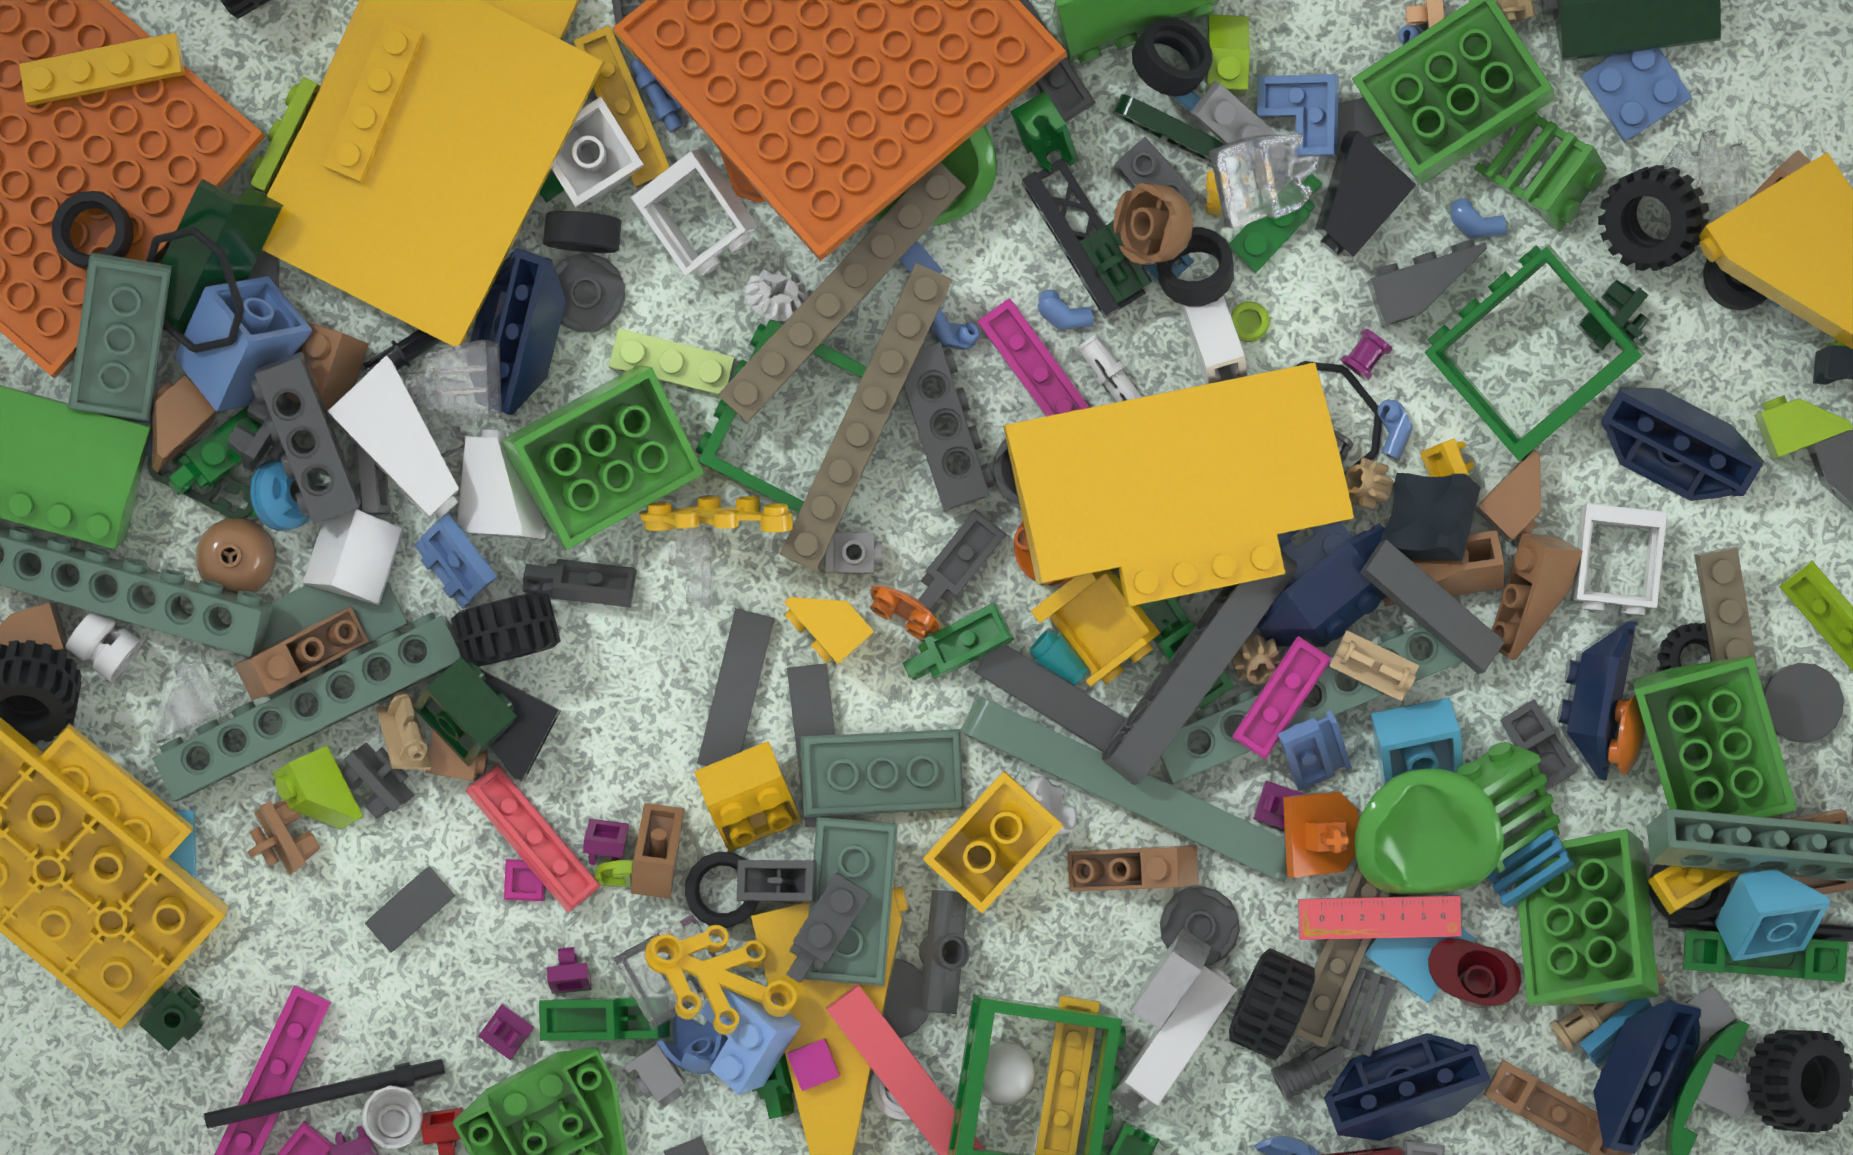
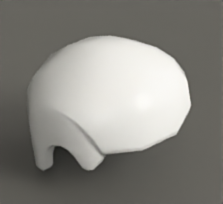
M1038 776L1032 778L1024 789L1064 824L1055 836L1071 833L1076 826L1077 813L1074 807H1067L1062 803V795L1065 793V789L1051 784L1047 777Z
M999 1041L990 1045L982 1095L996 1105L1011 1106L1025 1100L1035 1084V1066L1030 1054L1019 1044L1013 1042Z
M387 1086L375 1091L365 1102L362 1112V1124L365 1133L379 1147L386 1149L401 1148L410 1144L421 1131L423 1110L419 1101L410 1090L396 1086Z

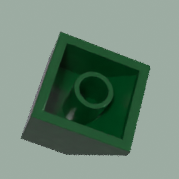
M460 657L425 688L413 709L469 767L512 724L517 716L513 712L514 707L510 700L501 692L495 693L485 683L486 677L481 669L474 663H467Z

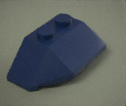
M516 248L510 254V257L504 261L476 317L467 353L472 379L478 391L476 393L478 404L513 415L547 379L566 304V298L552 259Z
M1620 387L1601 419V424L1604 430H1606L1620 465L1690 501L1715 499L1733 495V497L1744 496L1764 464V460L1733 425L1661 388Z
M1378 523L1370 530L1363 531L1349 538L1289 586L1271 605L1266 616L1264 615L1257 624V628L1266 642L1274 639L1277 647H1290L1296 637L1299 636L1314 647H1325L1333 640L1341 638L1346 630L1362 616L1372 613L1387 596L1366 579L1360 571L1381 542L1382 533L1385 528Z
M1626 621L1578 652L1576 659L1569 660L1567 664L1565 683L1571 684L1568 700L1562 699L1560 702L1557 722L1563 723V735L1593 779L1607 781L1610 765L1608 759L1611 740L1615 739L1617 729L1615 710L1618 700L1623 697L1637 622Z
M1669 999L1626 1018L1593 1090L1602 1141L1605 1147L1636 1154L1641 1148V1142L1651 1136L1667 1117L1700 1044L1699 1018L1701 1017V1008Z
M1425 1033L1375 1050L1372 1057L1361 1055L1350 1059L1338 1076L1332 1089L1325 1095L1324 1101L1338 1136L1381 1141L1457 1115L1491 1084V1080L1476 1045L1468 1043L1464 1045L1452 1039Z

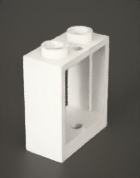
M704 148L690 151L630 197L685 276L698 272L701 276L708 274L721 264L718 257L727 250H730L733 254L746 246L751 241L749 234L759 227ZM697 173H700L736 225L734 230L699 256L661 203L663 199Z
M1589 503L1582 505L1577 548L1583 552L1574 577L1572 601L1582 602L1581 609L1592 611H1606V604L1622 606V614L1645 616L1646 609L1657 608L1667 512ZM1593 523L1649 529L1642 597L1586 591Z

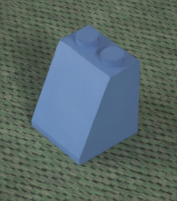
M269 276L236 282L244 305V314L236 341L232 345L195 353L189 351L180 343L175 353L174 359L216 412L249 406L255 398L251 381L256 380L254 373L257 368L292 356L312 332L311 327ZM228 283L204 288L184 333V336L194 344L228 338L236 313V307Z

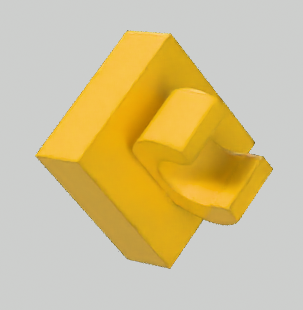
M1455 438L1421 451L1420 455L1429 477H1444L1452 474H1467L1469 476L1468 471L1474 467L1473 461L1464 463L1459 451L1467 447L1465 442H1456Z

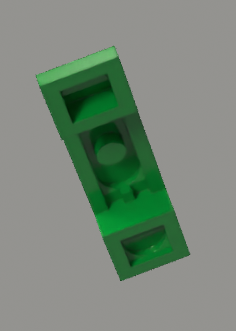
M1685 929L1682 969L1845 982L1848 942L1811 939L1803 951L1733 961L1719 931Z
M1738 1019L1733 1020L1717 1031L1694 1056L1669 1111L1666 1129V1155H1689L1698 1134L1684 1128V1125L1717 1055L1733 1061L1750 1024Z

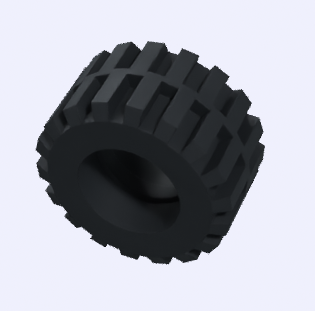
M1655 165L1630 173L1619 179L1618 183L1609 188L1607 193L1610 196L1603 199L1600 208L1605 210V213L1598 216V225H1605L1606 231L1600 233L1603 242L1608 239L1610 240L1612 246L1607 250L1612 256L1620 253L1622 255L1620 262L1626 266L1635 263V270L1645 271L1651 268L1652 271H1657L1681 261L1695 251L1694 247L1698 246L1701 241L1699 238L1700 233L1709 224V219L1703 218V214L1709 211L1708 202L1701 204L1699 197L1704 195L1701 187L1693 189L1691 184L1694 179L1689 174L1681 177L1679 176L1680 169L1671 167L1665 169L1664 165ZM1643 196L1658 199L1668 209L1671 217V228L1666 239L1652 238L1640 227L1637 219V207Z
M542 592L519 595L462 610L451 618L460 657L467 663L472 662L478 667L545 651L561 642L550 596Z
M18 640L9 641V645L0 644V717L32 744H38L40 740L44 742L53 741L54 736H58L69 723L71 725L74 724L82 683L81 671L76 669L77 663L73 659L66 658L67 653L61 649H53V645L43 643V645L37 644L33 640H26V643H20Z
M1271 948L1265 951L1259 958L1240 998L1229 1028V1040L1272 1060L1280 1057L1287 1048L1310 997L1315 982V968Z
M1781 1029L1776 1030L1775 1034L1769 1033L1763 1038L1764 1043H1758L1755 1047L1754 1052L1756 1055L1754 1058L1750 1057L1748 1066L1751 1068L1750 1075L1746 1074V1083H1750V1090L1747 1094L1749 1100L1755 1103L1753 1110L1756 1115H1762L1761 1121L1768 1126H1773V1129L1820 1133V1131L1833 1129V1124H1839L1844 1119L1842 1113L1849 1111L1851 1106L1849 1099L1850 1096H1853V1070L1850 1068L1852 1059L1849 1053H1844L1845 1046L1843 1043L1835 1041V1036L1832 1034L1822 1033V1031Z

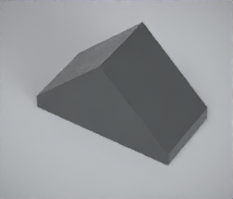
M738 860L737 901L786 904L815 902L816 861Z

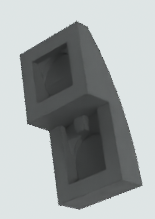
M1535 699L1500 719L1513 745L1539 754L1541 761L1537 764L1540 773L1546 775L1547 782L1544 784L1546 791L1577 773V768L1557 739L1555 730Z
M428 866L370 917L365 924L388 951L392 953L456 895L435 871Z

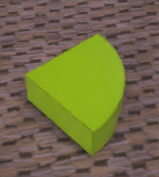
M617 860L600 864L595 868L594 879L600 886L631 887L633 860Z

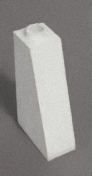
M385 356L327 411L328 416L429 519L435 513L442 518L458 503L454 495L459 491V488L393 362Z
M1206 966L1203 967L1161 1029H1155L1121 1076L1117 1088L1111 1090L1110 1097L1139 1118L1144 1117L1160 1104L1237 991L1235 987L1229 984L1231 980L1225 973L1213 967L1210 969Z

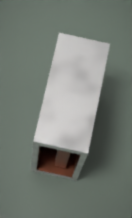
M1182 928L1142 985L1131 1011L1160 1030L1202 971L1211 946Z

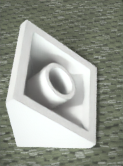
M599 97L581 109L551 169L577 208L616 190L643 167L644 164L602 97Z
M357 509L323 521L303 584L380 605L404 530Z

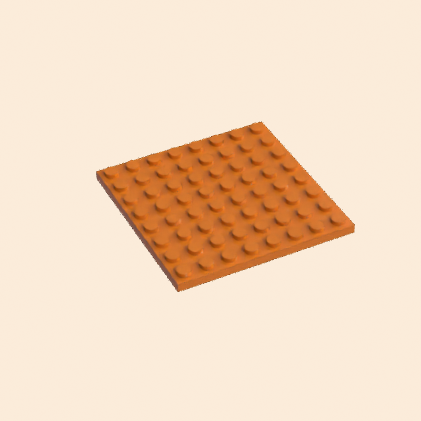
M0 0V332L53 378H56L76 355L88 271L76 267L58 252L52 240V221L56 210L62 203L79 192L96 191L110 196L127 210L133 223L134 239L128 254L124 258L146 261L152 239L156 235L177 230L199 182L204 179L221 188L266 136L185 65V75L32 106L25 103L19 64L151 37L109 0ZM98 208L87 209L81 212L73 221L70 229V239L74 247L82 253L88 255L91 252L100 253L112 243L116 232L115 223L111 215L106 211ZM171 241L159 244L154 263L167 251Z
M646 0L613 27L614 34L820 262L1067 57L1066 50L1019 0Z

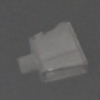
M478 340L427 353L425 356V372L407 374L406 389L410 397L426 396L428 411L502 419L499 343L489 340Z

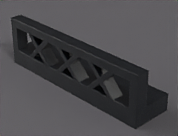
M1061 158L1051 164L1052 173L1044 170L1038 173L1035 171L1023 178L1021 184L1100 313L1106 319L1146 293L1142 288L1120 303H1116L1077 239V237L1085 239L1090 236L1092 224L1097 231L1103 228L1104 225L1065 161ZM1060 170L1068 183L1065 199L1052 197L1042 180ZM1071 190L1075 194L1079 203L1069 201ZM1056 203L1063 205L1062 212L1060 211ZM1067 206L1083 209L1089 217L1086 233L1071 229L1065 219Z

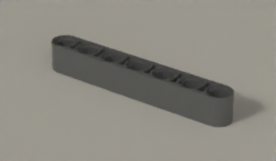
M1281 551L1285 574L1226 586L1221 589L1104 749L1101 757L1102 761L1131 784L1139 783L1150 772L1294 575L1297 563L1283 551Z

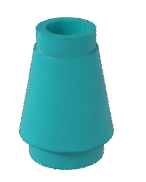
M1048 628L1036 639L1029 649V653L1035 657V663L1062 679L1069 681L1073 686L1089 670V667L1084 664V661L1060 631L1055 633L1051 628Z

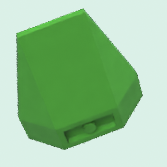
M597 1047L561 1051L487 1088L453 1121V1125L470 1155H627L616 1081Z

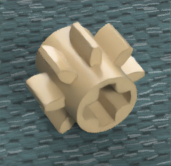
M1361 458L1360 465L1350 467L1345 474L1348 492L1351 494L1349 496L1351 503L1375 510L1377 503L1387 501L1392 493L1394 480L1386 474L1389 466L1377 461Z
M1256 635L1249 636L1238 653L1232 658V663L1240 681L1247 678L1254 685L1267 683L1282 659L1274 639L1266 642L1263 637Z

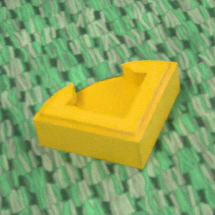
M1209 170L1207 172L1206 190H1208L1205 209L1208 215L1222 216L1227 178L1223 171Z

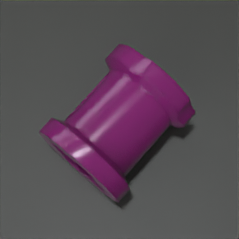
M1364 328L1361 332L1362 338L1351 353L1343 355L1340 361L1360 378L1369 381L1372 377L1370 373L1384 354H1389L1392 351V347L1377 334Z

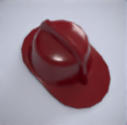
M1456 938L1442 940L1431 949L1428 967L1434 983L1443 992L1458 998L1467 1006L1473 1008L1499 1006L1510 1002L1519 991L1521 985L1520 969L1515 960L1504 951Z

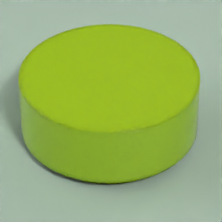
M1252 301L1240 303L1230 314L1238 338L1241 341H1257L1264 336L1269 328V315L1266 309L1259 303Z

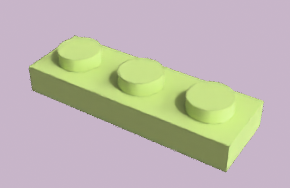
M618 328L608 367L624 372L638 365L652 367L660 381L718 395L729 383L735 357Z

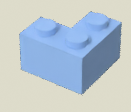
M744 974L739 975V976H741V977H744V978L750 980V979H749L747 976H745ZM721 987L730 1007L739 1014V1023L732 1034L725 1035L728 1037V1040L710 1070L739 1095L765 1085L800 1028L801 1023L790 1013L783 1017L771 1016L764 1010L761 1003ZM771 999L772 1003L780 1006L775 1000ZM707 1000L700 1014L713 1024L715 1014ZM720 1017V1021L723 1024H733L730 1018Z

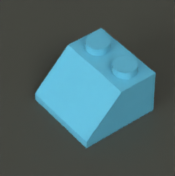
M1449 697L1371 713L1373 739L1383 785L1393 777L1407 771L1445 769L1456 773L1457 769L1463 765L1461 732Z
M1776 869L1760 872L1750 870L1739 875L1715 920V924L1733 961L1803 951L1806 949L1831 902L1828 896Z

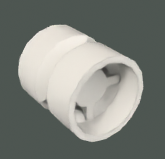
M90 612L74 630L65 648L81 661L92 660V669L109 682H113L138 653L143 641L126 628L117 630L115 628L116 620L112 617Z

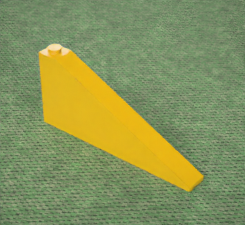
M1826 152L1706 225L1699 235L1701 239L1700 247L1705 257L1710 262L1715 261L1722 271L1853 349V189L1829 153Z
M895 880L893 882L885 985L859 984L882 1015H884L904 921L902 911L909 910L903 886L896 888ZM810 902L797 903L754 914L751 916L756 939L766 948L763 967L768 985L773 981H785L793 986L797 995L790 1014L801 1023V1026L785 1050V1056L810 1155H854L872 1068L825 1007L856 984L803 979L799 983L786 975L797 958L789 950L794 944L793 940L809 916ZM776 998L773 999V1000H775L780 1006H784V1004H783V1002H782L781 1000L776 999ZM826 1038L840 1076L801 1091L787 1053Z

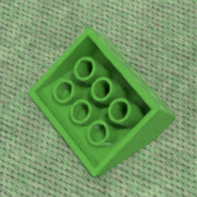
M1055 0L1052 20L1063 48L1066 50L1068 61L1072 62L1078 59L1080 65L1102 57L1100 50L1116 45L1117 50H1121L1134 45L1138 40V35H1141L1148 24L1158 18L1171 17L1181 19L1190 16L1191 21H1195L1214 12L1212 6L1217 5L1219 0Z
M1495 0L1470 1L1352 78L1419 186L1555 100L1553 87Z
M638 365L500 440L517 475L565 550L572 548L705 474L653 368Z
M0 385V518L116 549L126 540L152 426L117 416L68 409L69 403Z
M1753 655L1675 667L1633 678L1634 691L1669 809L1764 818L1797 810Z
M1628 829L1561 841L1575 865L1518 902L1527 1005L1553 1006L1621 1003L1659 996L1643 841ZM1555 856L1540 866L1539 870L1516 882V887L1560 859V856Z

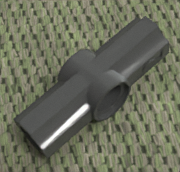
M932 890L928 936L923 939L919 947V957L922 964L925 965L920 1011L957 1014L961 968L966 965L970 956L969 945L964 939L967 900L959 892ZM944 945L946 946V949H947V954H946V958H945V959H943V956H942V949H943V946H944Z

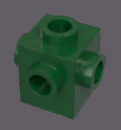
M177 981L168 989L162 985L147 1000L146 1004L150 1008L143 1014L139 1025L167 1051H170L182 1037L189 1041L204 1025V1022L200 1020L205 1010V1007L201 1004L203 998L191 986L185 985L182 987Z

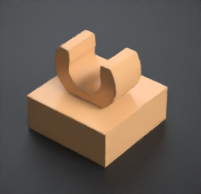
M1424 0V6L1406 7V25H1426L1427 30L1444 19L1443 0Z

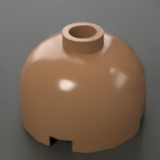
M1140 183L1133 190H1126L1121 195L1115 208L1114 233H1120L1124 245L1118 246L1131 262L1142 265L1162 263L1174 259L1187 247L1193 230L1192 211L1187 200L1172 187L1155 183Z
M226 518L214 523L202 534L196 547V566L202 580L221 583L224 585L223 590L238 594V591L255 593L270 581L275 568L277 551L271 536L261 525L245 518ZM230 548L235 549L232 553L227 552Z

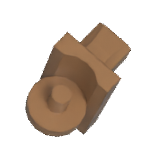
M286 800L277 802L274 805L269 801L254 812L268 839L265 837L260 826L249 832L257 845L247 851L251 859L262 854L269 867L279 862V859L272 849L274 847L288 874L291 875L307 864L305 861L320 849L318 842L310 831L292 839L285 826L300 819L301 814L290 810Z

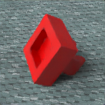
M463 1107L423 1113L421 1127L423 1143H437L439 1155H456V1140L461 1138L453 1125V1121L464 1111Z

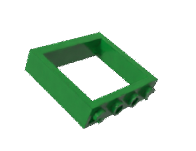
M1536 245L1518 261L1523 267L1512 277L1507 272L1498 277L1488 286L1492 294L1482 303L1476 298L1457 313L1462 320L1452 329H1449L1446 324L1427 339L1432 346L1424 352L1518 461H1521L1645 354L1550 245L1546 246L1542 251ZM1547 263L1623 349V352L1521 438L1448 355L1446 350Z
M769 320L767 326L759 324L750 342V345L755 347L750 359L783 324L775 320ZM823 344L813 353V355L861 379L867 366ZM743 359L740 361L732 379L748 363ZM721 399L713 415L719 421L712 433L704 432L695 452L701 454L698 462L777 503L787 504L789 509L799 513L804 503L803 500L715 457L737 415Z
M973 994L947 1154L1022 1155L973 1148L995 1013L1103 1029L1083 1155H1106V1147L1102 1143L1104 1131L1110 1129L1113 1118V1108L1109 1106L1111 1090L1117 1088L1119 1081V1067L1115 1066L1117 1050H1122L1126 1037L1125 1026H1121L1122 1019L1113 1014Z

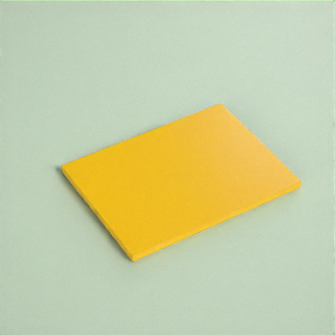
M365 0L267 194V197L279 202L283 207L262 250L460 350L604 65V61L482 0ZM386 17L418 30L424 36L367 173L361 183L327 169L323 164Z

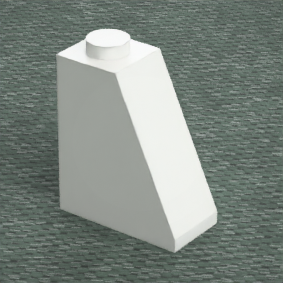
M1196 278L1191 281H1200L1205 278ZM1224 296L1205 306L1189 307L1180 304L1205 384L1248 376L1245 354Z
M482 430V437L465 436L457 525L467 534L545 539L546 530L541 512L517 475L500 441L506 437V432Z

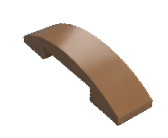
M1502 1059L1491 1079V1084L1487 1086L1483 1093L1484 1096L1591 1155H1632L1631 1153L1608 1149L1603 1145L1596 1111Z

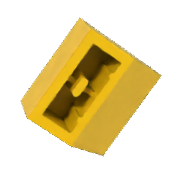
M789 597L784 602L789 608L784 614L799 633L807 629L816 640L811 646L826 664L833 659L839 665L875 634L848 601Z
M769 741L694 771L706 806L728 852L739 847L748 846L754 841L776 832L785 831L789 827L803 822Z

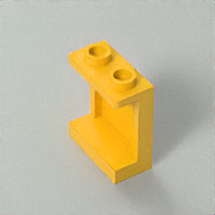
M1112 569L1072 578L1030 611L1040 624L1047 618H1050L1057 629L1063 634L1084 661V664L1089 667L1092 676L1085 681L1090 687L1100 679H1102L1105 685L1125 671L1120 664L1129 657L1136 663L1153 650L1149 642L1160 634L1139 605L1126 607L1121 581Z

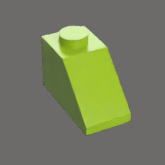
M1208 15L1207 42L1212 50V65L1206 74L1205 92L1215 81L1222 84L1234 96H1245L1248 91L1249 16Z
M1785 395L1762 403L1764 412L1754 415L1771 460L1853 429L1851 421L1799 398L1787 402Z
M328 745L293 760L272 773L275 779L276 790L280 797L286 800L290 810L339 830L363 817Z

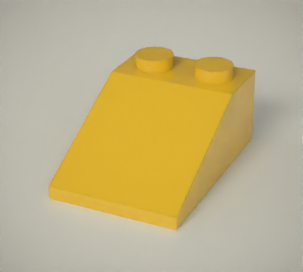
M1004 770L934 843L922 860L980 913H983L1058 833L1064 824Z

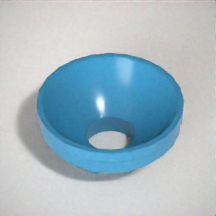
M281 458L278 462L268 460L258 467L251 481L250 495L253 509L263 524L276 531H289L306 523L310 515L303 516L298 503L293 500L290 486L296 479L295 477L291 479L287 477ZM308 473V477L310 481L313 483V480L310 474Z

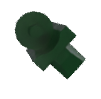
M1114 221L1080 241V244L1116 303H1120L1152 283V280L1142 264L1131 262L1121 252L1118 245L1124 244L1120 233H1114Z
M1615 280L1601 298L1617 311L1613 318L1637 345L1643 347L1648 338L1641 330L1649 322V319L1641 313L1632 323L1628 319L1648 297V294L1640 287L1633 291L1627 285ZM1590 312L1577 325L1581 332L1591 341L1588 346L1596 353L1600 350L1603 351L1613 339ZM1615 343V345L1623 351V349L1617 343Z

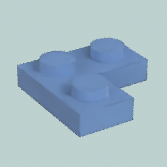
M1336 74L1258 76L1257 116L1261 118L1296 117V156H1338L1339 76Z

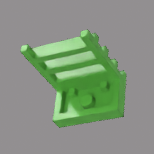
M1534 112L1522 121L1488 168L1479 162L1474 167V170L1485 178L1538 209L1545 222L1559 232L1566 223H1570L1576 218L1582 201L1590 191H1594L1599 187L1604 178V172L1607 169L1595 147L1578 140L1575 135L1560 129L1552 121H1547L1540 117L1537 112ZM1535 127L1542 128L1541 134L1509 177L1505 179L1500 176ZM1557 137L1562 140L1526 190L1521 189L1519 185L1554 138Z
M1507 742L1493 745L1486 754L1473 762L1463 764L1456 772L1480 786L1492 801L1497 813L1535 790L1536 796L1500 818L1504 835L1539 811L1543 815L1504 840L1501 857L1494 869L1497 873L1505 870L1503 859L1543 833L1552 829L1559 835L1560 831L1557 824L1561 823L1559 816L1553 813L1551 804L1554 803L1553 797L1546 792L1544 785L1547 782L1546 775L1540 773L1537 764L1541 761L1539 754Z

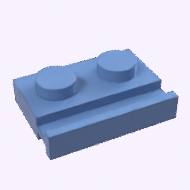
M1331 710L1326 712L1327 717L1322 720L1316 721L1315 718H1312L1303 723L1294 724L1289 729L1277 733L1292 779L1298 791L1335 776L1334 771L1342 767H1345L1346 771L1352 769L1337 720Z

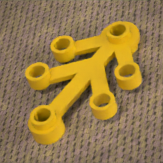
M717 495L697 497L696 506L672 509L669 502H654L647 505V510L640 512V520L644 521V529L650 531L672 530L676 527L694 528L699 526V522L713 525L719 529L738 527V521H760V530L763 532H786L793 529L792 512L788 511L787 504L764 505V512H760V497L758 496L737 497L736 506L723 508L721 506V496Z
M712 925L705 932L683 940H679L669 934H663L651 939L646 946L644 953L645 961L653 971L665 974L677 998L675 1004L677 1015L682 1019H693L698 1015L702 1004L700 997L696 993L691 992L683 974L685 972L697 977L715 1014L713 1027L719 1034H732L739 1023V1014L730 1007L721 987L761 1003L764 1010L774 1017L788 1015L796 1002L797 995L795 989L785 981H773L766 987L728 971L742 965L748 968L759 967L766 956V948L759 941L750 940L742 948L704 961L690 956L704 949L712 953H719L724 950L729 934L720 925ZM717 935L721 938L722 942L715 943L710 940L709 936ZM754 950L759 954V957L751 958L747 951ZM658 953L668 954L671 960L660 958ZM771 999L781 1000L784 1006L775 1005L771 1002ZM689 1001L695 1008L691 1010L683 1007L682 1002ZM720 1017L730 1018L733 1024H723L720 1021Z

